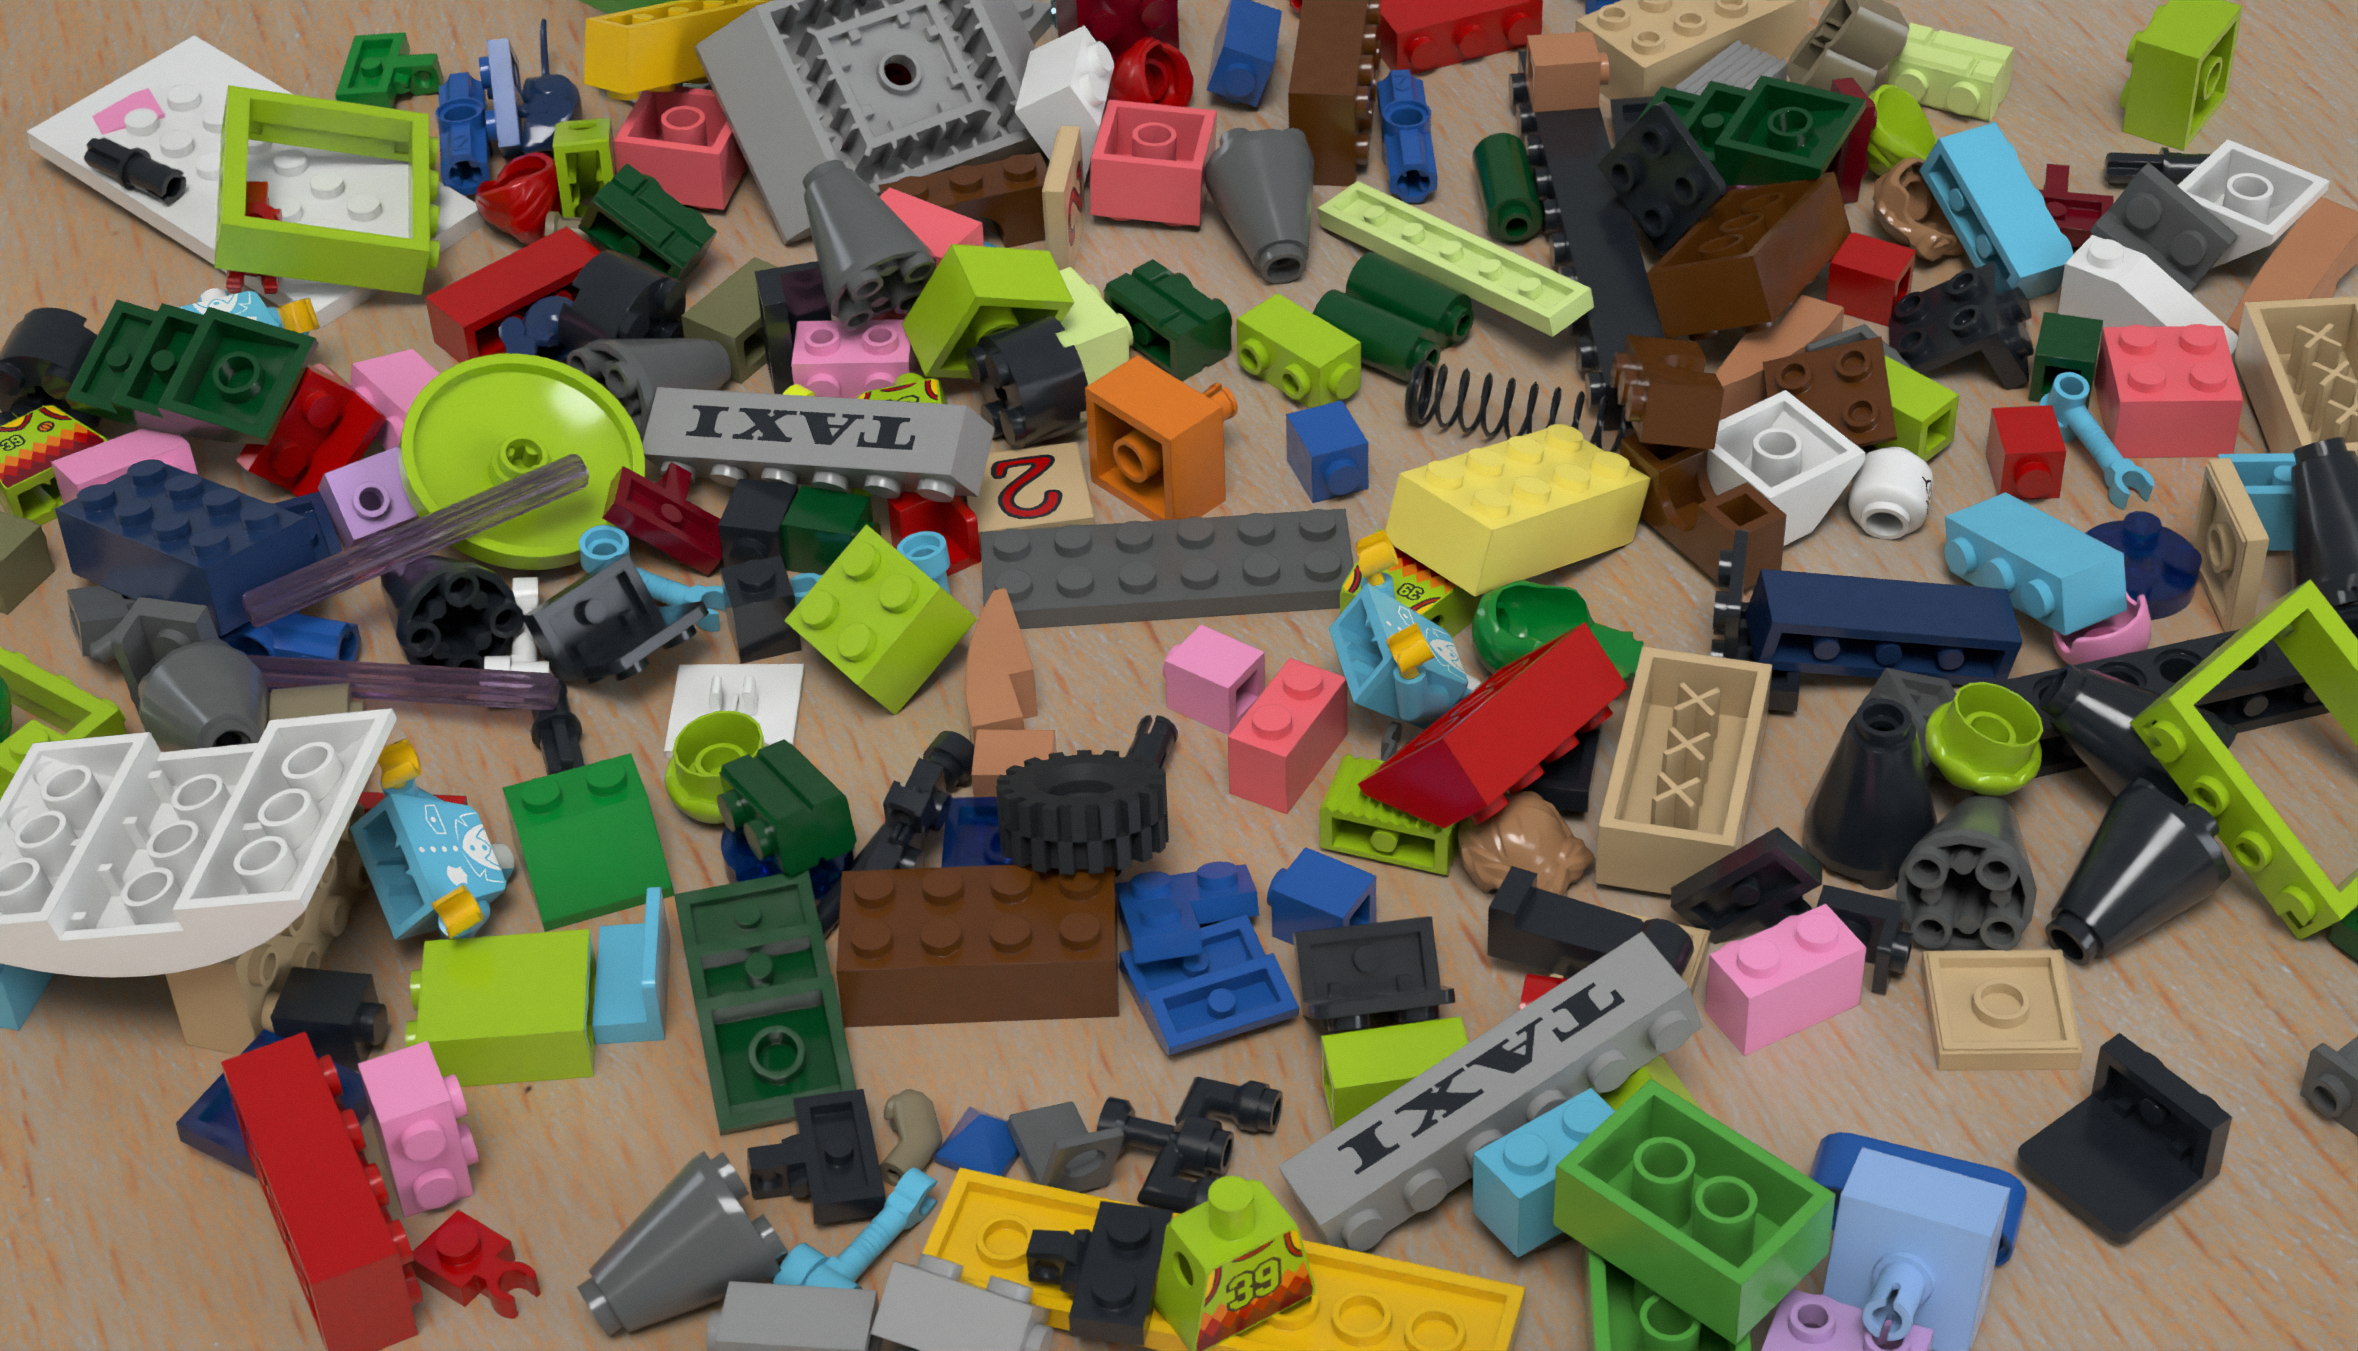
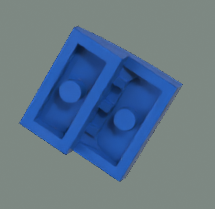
M1247 914L1200 928L1203 954L1135 964L1130 949L1119 953V969L1147 1025L1168 1055L1299 1015V1006L1274 953L1265 954Z

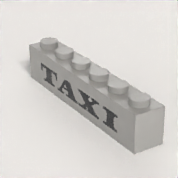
M657 387L642 445L645 458L661 468V476L667 471L668 465L673 462L692 473L690 484L695 482L696 477L710 478L725 486L735 487L740 478L793 485H812L814 488L845 493L848 492V488L865 489L873 495L890 499L899 498L901 492H915L929 500L952 502L954 495L979 496L995 428L967 405Z
M1640 932L1279 1165L1278 1168L1297 1205L1325 1245L1358 1252L1370 1249L1383 1238L1385 1233L1416 1213L1435 1207L1444 1199L1447 1193L1472 1178L1474 1152L1590 1088L1598 1095L1602 1092H1609L1618 1088L1627 1080L1630 1074L1659 1055L1672 1052L1681 1047L1690 1035L1703 1028L1690 988L1647 936Z

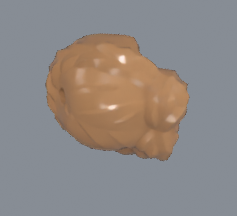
M1914 156L1905 158L1876 180L1873 195V213L1879 217L1886 233L1899 243L1909 245L1910 248L1915 249L1918 257L1930 259L1931 261L1939 259L1943 254L1958 256L1966 253L1919 171L1925 160Z
M1507 790L1503 794L1509 803L1492 817L1477 825L1473 823L1469 816L1460 821V828L1458 830L1460 859L1468 875L1483 892L1489 893L1493 888L1499 889L1511 866L1538 873L1537 888L1563 896L1570 883L1577 882L1583 875L1584 869L1595 860L1594 854L1585 846L1582 839L1574 836L1553 804L1543 800L1540 795L1532 791H1518L1511 794Z

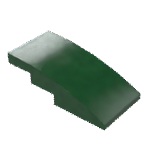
M1761 75L1751 90L1710 81L1702 94L1697 95L1661 86L1638 120L1653 105L1666 102L1672 107L1725 181L1726 186L1769 185L1821 178L1866 109V99Z
M117 299L65 399L73 410L128 425L221 442L269 445L319 343L315 337L209 306L205 314L202 315L164 303L161 304L158 311Z
M807 869L793 876L784 873L674 894L720 1135L795 1121L793 1098L856 1090L834 978L830 970L821 922L818 919L809 870Z

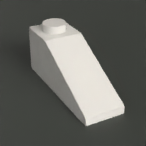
M2091 235L2065 263L2058 314L2104 320L2103 327H2127L2129 325H2144L2147 327L2188 326L2191 324L2223 326L2232 361L2234 360L2238 335L2145 254L2124 247L2114 240Z

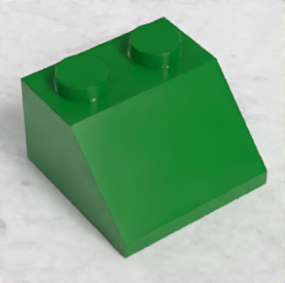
M631 753L502 788L513 842L544 932L646 904L648 887H661L663 899L674 896L672 882L649 799Z

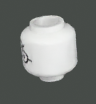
M1901 447L1882 448L1869 452L1865 455V462L1852 480L1848 499L1850 515L1866 533L1876 538L1893 540L1913 533L1923 525L1928 515L1934 485L1932 470L1922 458Z

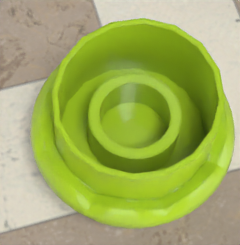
M1987 682L1969 683L1958 689L1953 701L1940 705L1929 716L1925 730L1926 752L1935 767L1954 786L1963 790H1973L1979 795H2007L2027 786L2040 770L2042 750L2039 738L2043 732L2042 720L2035 708L2019 694L2003 686Z
M715 711L699 716L682 729L675 739L673 756L668 762L664 778L666 791L678 810L704 823L721 824L724 822L717 804V795L724 793L719 772H721L723 764L747 754L755 758L759 749L769 746V744L764 742L760 724L750 715L738 711Z

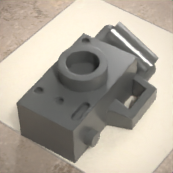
M101 585L68 589L70 624L83 657L90 656L94 661H101L104 665H107L116 658L110 642L114 629L125 618L136 600L128 599L127 596Z

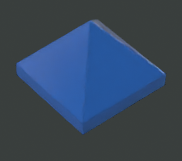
M969 1106L935 1154L936 1163L955 1170L964 1168L1004 1177L1020 1153L1007 1128L1008 1120Z

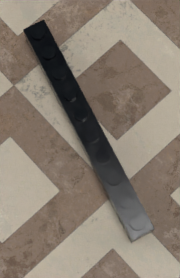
M1518 51V73L1509 74V97L1511 106H1517L1519 137H1525L1524 145L1530 166L1533 168V178L1538 198L1542 200V228L1544 234L1550 233L1552 267H1559V274L1591 288L1594 308L1568 327L1570 336H1579L1576 339L1579 372L1588 371L1585 376L1588 408L1599 409L1600 400L1606 395L1608 404L1602 424L1603 431L1619 430L1624 405L1618 403V389L1611 388L1610 384L1614 353H1624L1626 334L1665 338L1646 274L1630 212L1597 167V164L1611 150L1600 107L1533 112L1526 85L1527 51ZM1631 421L1627 422L1626 429H1634Z

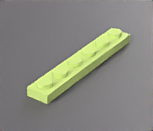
M1356 181L1317 208L1321 227L1458 290L1470 298L1552 337L1594 308L1591 288L1362 182Z

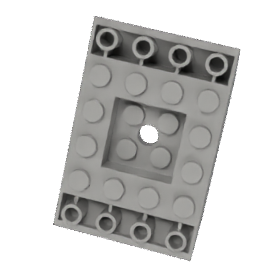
M772 0L753 7L695 45L694 48L785 245L812 235L804 201L806 190L803 186V179L809 171L824 162L831 160L843 161L848 169L854 170L879 196L878 185L896 182L904 177H921L950 171L962 165L975 166L1005 160L1017 154L1030 155L1043 151L1014 112L1030 51L1036 48L1013 0ZM890 63H898L905 66L911 74L912 82L903 86L892 83L885 75L884 66Z

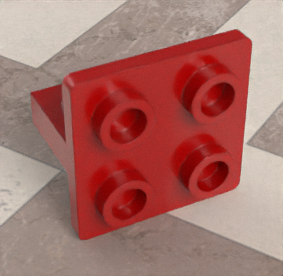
M320 362L315 367L308 365L269 445L246 444L236 461L248 472L290 490L296 497L318 492V486L325 473L361 459L384 424L386 416L330 367Z

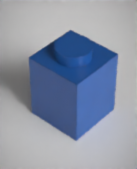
M1342 400L1286 414L1287 462L1312 503L1369 489L1368 441Z
M1305 847L1288 869L1282 868L1275 874L1269 886L1267 903L1272 907V937L1294 945L1292 932L1376 922V875Z

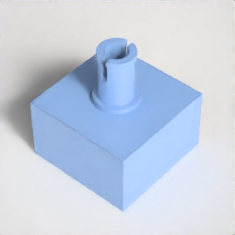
M1862 1147L1841 1193L1823 1295L1837 1302L1863 1309L1862 1319L1866 1329L1878 1338H1880L1886 1320H1893L1888 1332V1341L1904 1338L1908 1335L1912 1324L1934 1330L1931 1350L1970 1351L1987 1306L2010 1188Z

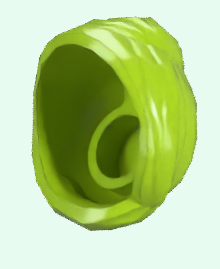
M1884 84L1877 90L1872 91L1868 97L1873 100L1876 106L1877 125L1870 134L1867 149L1868 168L1881 176L1889 172L1898 162L1905 158L1914 156L1926 160L1938 140L1918 101L1906 90L1895 85Z

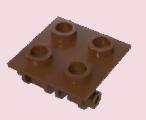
M1881 336L1763 362L1767 398L1784 390L1788 391L1858 447L1897 440Z

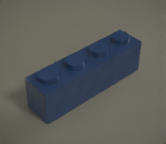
M1761 569L1745 613L1755 662L1771 664L1772 670L1879 678L1885 668L1946 679L1949 680L1950 684L1994 683L2008 679L2023 643L2008 589Z

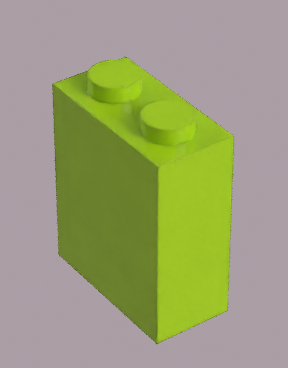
M590 929L424 941L422 969L412 970L410 976L412 1006L414 1011H418L417 1020L406 1022V1048L428 1041L442 1078L455 1074L460 1087L594 1077L595 1037L592 1023L597 965Z

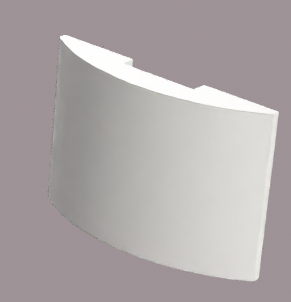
M393 709L270 720L258 743L168 752L160 751L150 732L33 743L0 799V963L35 971L72 976L141 977L176 973L209 966L239 956L267 942L286 929L306 910L397 720Z

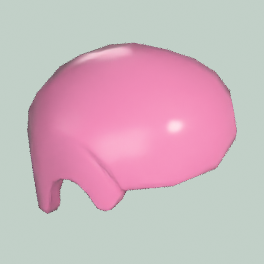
M2126 592V611L2066 636L2053 629L2052 637L2056 652L2065 663L2077 665L2146 650L2151 638L2152 627L2145 596H2138L2136 602Z

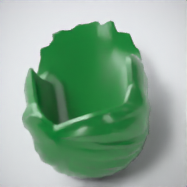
M1527 580L1515 581L1487 592L1480 600L1472 620V646L1479 661L1491 674L1586 622L1626 683L1627 680L1635 677L1644 643L1643 641H1636L1631 631H1620L1595 623L1589 613L1585 600L1577 590L1563 586L1542 585L1528 582Z

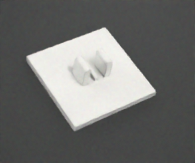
M804 664L679 665L664 748L665 758L673 756L675 739L687 724L699 716L715 711H738L750 715L760 724L765 743L771 745L785 739L794 746L805 674Z

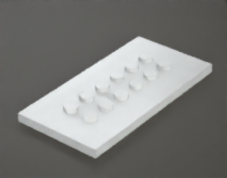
M194 35L26 132L30 149L214 265L221 128L228 85L287 94L292 93ZM149 88L165 115L164 118L158 119L156 112L151 109H135L125 116V129L104 135L101 134L92 117L93 115L134 92ZM92 138H106L128 149L138 147L147 150L151 155V159L171 168L181 170L184 173L182 175L186 177L184 193L175 203L168 204L137 188H134L132 191L122 188L118 183V179L88 166L84 160V155L88 150L86 144ZM248 140L247 181L268 182L269 206L282 210V221L409 238L408 162ZM438 181L435 204H432L439 205L438 228L435 239H430L439 240V253L485 225L484 218L479 214L475 202ZM245 276L244 282L246 286L279 307L296 300L310 298L320 328L316 329L317 331L381 291L279 277L277 293L264 294L261 276Z

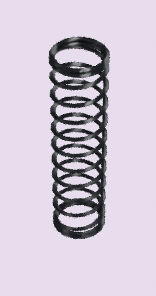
M1421 359L1415 364L1408 381L1405 396L1406 419L1409 422L1413 421L1416 424L1422 425L1429 421L1435 413L1440 428L1446 429L1458 417V423L1466 434L1473 431L1481 421V428L1486 437L1492 438L1504 426V433L1509 440L1512 437L1509 429V411L1515 393L1516 380L1512 377L1508 381L1502 416L1496 428L1490 433L1487 430L1486 407L1492 390L1493 376L1491 373H1488L1482 388L1480 410L1472 425L1467 428L1464 425L1463 404L1467 395L1471 372L1466 368L1460 379L1456 409L1452 417L1445 424L1441 419L1440 401L1446 385L1448 367L1444 363L1439 369L1434 403L1427 416L1423 419L1430 402L1434 370L1429 360ZM1421 378H1422L1421 390H1420L1419 399H1418V402H1417L1418 389H1419L1420 381H1421ZM1534 382L1531 386L1526 417L1516 436H1522L1526 430L1527 434L1532 433V414L1539 391L1537 382ZM1559 386L1554 390L1550 418L1546 428L1555 424L1562 390ZM1580 391L1577 395L1571 427L1577 430L1585 399L1583 391ZM1606 395L1600 400L1596 427L1589 441L1593 445L1596 442V446L1602 449V424L1608 404ZM1624 406L1620 429L1609 452L1615 453L1618 447L1620 451L1621 440L1625 438L1628 421H1626Z

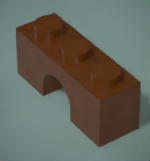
M1040 152L1030 155L1017 154L1005 160L975 166L962 165L950 171L921 177L908 176L896 182L878 185L879 196L889 188H892L971 219L978 217L990 218L1004 248L1045 240L1042 189L1048 168Z
M1626 334L1624 353H1614L1610 375L1611 388L1618 389V403L1624 405L1626 421H1631L1640 442L1715 449L1724 389L1715 373L1704 372L1706 356L1698 342Z
M1637 433L1621 440L1620 455L1629 461V466L1651 478L1640 516L1716 582L1718 581L1720 550H1733L1736 529L1748 530L1744 589L1756 584L1761 569L1781 570L1787 515L1748 482L1720 495H1716L1707 474L1708 449L1640 442Z

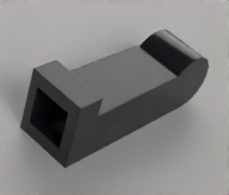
M1511 866L1488 908V956L1566 977L1574 976L1640 932L1647 936L1680 977H1682L1694 952L1693 940L1689 934L1671 921L1655 918L1643 922L1640 918L1537 888L1538 873Z

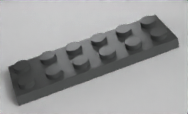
M1346 508L981 532L983 608L993 590L1006 588L1020 629L1340 608L1342 585L1354 567Z

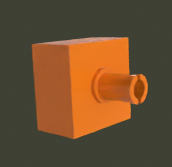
M1139 355L1134 356L1085 387L1091 482L1153 521L1201 517L1226 500L1223 422L1233 418L1238 411L1237 401L1227 387L1222 389L1221 383H1214L1206 391L1200 393Z

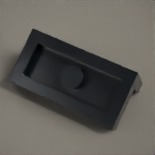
M818 261L754 271L766 362L774 394H783L787 388L794 385L791 363L797 321H832L831 312L826 303Z

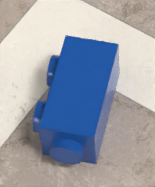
M1252 0L1229 1L1215 37L1207 91L1216 93L1220 98L1230 103H1245L1257 107L1275 63L1282 15L1281 10Z

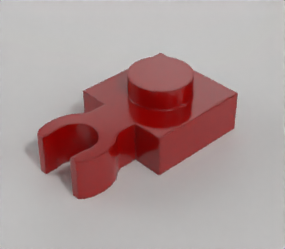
M459 1209L412 1251L414 1261L410 1263L416 1277L464 1307L481 1293L490 1299L495 1312L504 1318L515 1319L518 1316L515 1298L507 1292L516 1288H522L535 1297L540 1295L535 1270L525 1263L514 1261L515 1256L511 1241Z

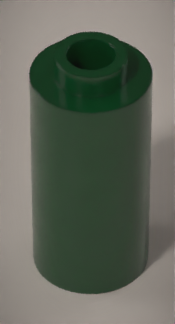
M1496 133L1489 135L1476 145L1472 154L1473 167L1487 227L1490 234L1501 242H1523L1534 236L1543 222V214L1526 147L1518 137L1512 134Z
M1375 252L1363 255L1356 262L1348 277L1346 294L1435 330L1438 344L1442 348H1448L1456 341L1463 340L1472 328L1474 313L1472 311L1471 299L1468 295Z
M1336 289L1326 292L1318 301L1313 311L1314 315L1361 342V363L1406 382L1409 381L1411 372L1419 360H1429L1433 365V370L1438 365L1441 347L1438 344L1436 331Z

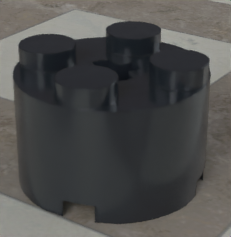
M614 249L605 250L593 257L576 276L572 286L580 289L572 307L563 303L558 321L560 343L570 352L598 339L684 338L681 315L685 313L686 285L630 254L620 253Z
M38 308L28 312L23 320L15 325L0 351V410L2 412H12L21 417L42 406L54 405L92 430H96L102 417L73 410L65 399L98 336L84 327L87 318L69 310Z
M1048 315L983 336L979 339L977 346L966 350L968 369L973 379L977 383L980 382L986 404L981 405V417L995 428L992 439L1002 436L1014 449L1027 448L1087 427V420L1080 418V413L1086 411L1085 387L1088 386L1085 371L1075 346L1071 345L1063 348L1055 334L1065 330L1055 317Z

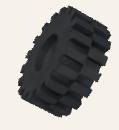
M1077 750V755L1065 756L1063 752L1051 753L1047 760L1034 757L1024 760V767L1013 765L1006 769V775H1000L997 779L996 793L1000 848H1002V855L1006 859L1013 858V864L1020 867L1032 864L1033 871L1046 873L1051 868L1059 869V874L1074 875L1076 869H1088L1089 874L1104 873V867L1114 866L1117 870L1131 867V860L1144 863L1153 858L1152 852L1161 853L1166 848V842H1169L1166 773L1164 769H1159V764L1153 760L1143 762L1140 755L1131 753L1125 757H1119V751L1105 750L1102 755L1092 754L1091 750Z

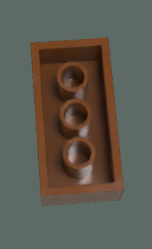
M1303 0L1288 92L1289 128L1303 131L1307 144L1313 152L1315 160L1313 185L1351 186L1356 182L1358 165H1368L1370 134H1372L1374 103H1376L1377 72H1380L1381 40H1377V27H1380L1381 0Z
M1835 172L1823 173L1821 178L1756 185L1730 190L1646 273L1666 339L1688 335L1691 341H1702L1717 336L1724 329L1742 327L1743 332L1753 333L1765 330L1776 324V318L1787 306L1797 301V295L1808 284L1817 279L1818 272L1833 259L1847 236L1852 233Z
M1032 864L1024 867L1018 865L842 871L836 973L844 1028L1119 1017L1118 914L1115 867H1104V873L1089 874L1088 869H1076L1074 875L1059 874V869L1051 868L1046 873L1033 871Z

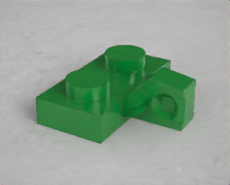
M406 32L355 35L335 93L336 100L392 109L397 93L401 95L411 92L415 96L439 92V87L442 86L444 79L437 53L409 55L410 46Z

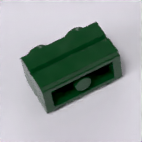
M628 163L595 194L578 226L581 231L605 249H614L620 253L630 254L681 282L700 264L717 234V230L707 223L701 213L695 209L683 206L666 193L656 179L649 175L641 174Z
M1152 259L1133 269L1132 275L1125 273L1106 283L1103 290L1104 301L1116 314L1121 313L1129 322L1133 333L1132 346L1180 381H1184L1201 372L1204 365L1210 367L1229 356L1232 350V316L1228 307L1220 299H1210L1194 288L1190 280L1183 273L1177 272L1174 274Z
M785 739L759 749L755 758L747 754L722 765L719 775L724 793L717 795L719 811L730 831L735 832L742 829L745 832L748 844L757 859L763 860L770 857L784 873L787 872L790 876L817 866L821 857L828 861L854 849L857 839L847 797L798 749Z

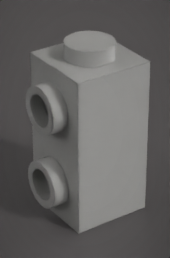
M921 1253L917 1265L893 1261L870 1334L920 1351H1050L1053 1340V1328L1047 1326L1046 1323L1051 1309L1029 1302L1033 1288L990 1275L987 1287L984 1288L960 1280L964 1268L963 1265L925 1253Z
M729 1281L722 1311H712L709 1317L706 1339L707 1351H881L883 1338L870 1334L879 1308L877 1290Z

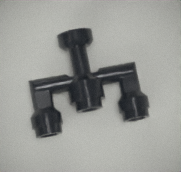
M1196 1076L1175 1117V1126L1136 1117L1135 1110L1129 1100L1110 1096L1102 1108L1096 1131L1121 1127L1125 1137L1119 1154L1124 1152L1129 1145L1158 1151L1159 1153L1144 1181L1137 1200L1145 1206L1172 1210L1175 1213L1182 1214L1208 1201V1190L1211 1184L1217 1180V1178L1210 1177L1213 1172L1224 1174L1232 1156L1234 1145L1233 1132L1223 1130L1220 1121L1207 1119L1208 1114L1232 1118L1237 1126L1243 1130L1256 1133L1260 1132V1130L1274 1132L1281 1114L1283 1092L1270 1088V1085L1267 1083L1253 1080L1238 1086ZM1181 1172L1203 1178L1193 1182L1180 1179L1179 1175Z

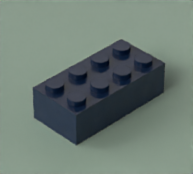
M150 459L137 462L128 468L126 474L106 484L86 487L77 494L76 499L55 508L72 574L134 600H137L138 597L207 606L216 632L220 636L321 583L306 517L280 508L273 503H267L246 495L236 489L212 482L197 474H191L165 464L160 460Z

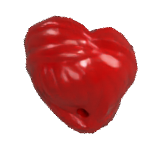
M1144 37L1138 40L1132 47L1123 51L1114 64L1103 114L1108 100L1188 107L1193 95L1194 78L1187 58L1177 48L1155 38Z
M532 152L513 159L503 167L497 180L484 181L478 186L475 203L479 214L497 229L517 238L526 245L544 238L547 213L549 211H558L561 215L562 212L555 160L544 153Z

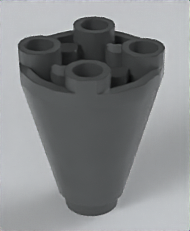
M1245 128L1231 129L1220 137V147L1213 152L1205 165L1206 188L1257 271L1262 273L1263 278L1271 283L1293 281L1305 271L1309 253L1315 163L1313 152L1307 144L1303 131L1296 128L1249 131Z
M831 160L816 166L803 179V186L806 190L804 201L826 303L830 312L838 318L842 328L845 330L858 329L867 324L872 318L892 310L897 314L908 313L936 270V258L931 249L854 170L848 169L843 161Z
M704 338L598 339L582 348L573 350L567 357V365L590 376L617 398L633 420L642 443L657 387L719 391L722 384L727 383L731 376V361L725 348L715 340H705Z
M220 639L194 642L170 651L151 668L150 672L142 678L138 686L141 721L145 732L152 734L161 752L258 743L267 727L270 693L263 673L244 652L231 647L227 642Z
M1977 793L1959 802L1913 847L1902 863L1896 895L1898 901L1905 902L1904 918L1911 925L1910 932L1914 933V940L1921 946L1929 949L1941 948L1947 951H2007L2015 947L2021 940L2022 932L2032 920L2037 888L2018 819L2009 802L2002 796H1985Z
M704 1151L693 1157L589 1269L592 1277L577 1286L586 1304L608 1336H611L623 1327L628 1332H632L723 1300L726 1296L729 1281L768 1284L773 1282L775 1275L781 1271L778 1262L787 1256V1249L764 1214L752 1222L746 1215L738 1201L749 1195L724 1152L711 1160Z

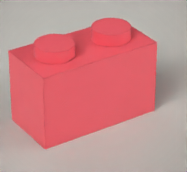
M1293 658L1287 660L1228 736L1230 794L1285 814L1289 813L1348 734L1347 681L1344 676Z

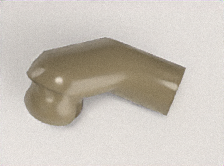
M906 1089L899 1094L893 1095L888 1099L884 1107V1119L894 1118L895 1122L891 1128L899 1133L901 1139L880 1164L882 1177L893 1187H896L901 1177L911 1168L916 1167L922 1171L942 1145V1135L933 1102L924 1093L913 1089Z

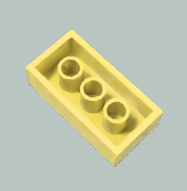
M1553 424L1546 429L1523 436H1514L1497 444L1471 449L1467 453L1441 461H1432L1428 465L1399 473L1385 531L1393 546L1476 597L1506 584L1525 580L1632 543L1651 478L1629 466V461L1622 455L1604 451L1586 441L1579 430L1567 425Z

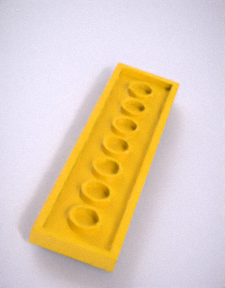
M959 1168L922 1253L963 1265L964 1268L960 1280L984 1288L987 1287L990 1275L1033 1288L1029 1302L1051 1309L1046 1325L1070 1331L1069 1314L1074 1295L1062 1292L1060 1290L1061 1285L1033 1282L1028 1279L1026 1252L1032 1231H1068L1072 1235L1074 1230L1089 1229L1092 1232L1101 1201L1128 1205L1135 1204ZM1173 1213V1218L1180 1214ZM1302 1240L1314 1280L1316 1294L1206 1350L1512 1351L1525 1308L1526 1287ZM1154 1306L1144 1346L1141 1347L1159 1351H1190Z

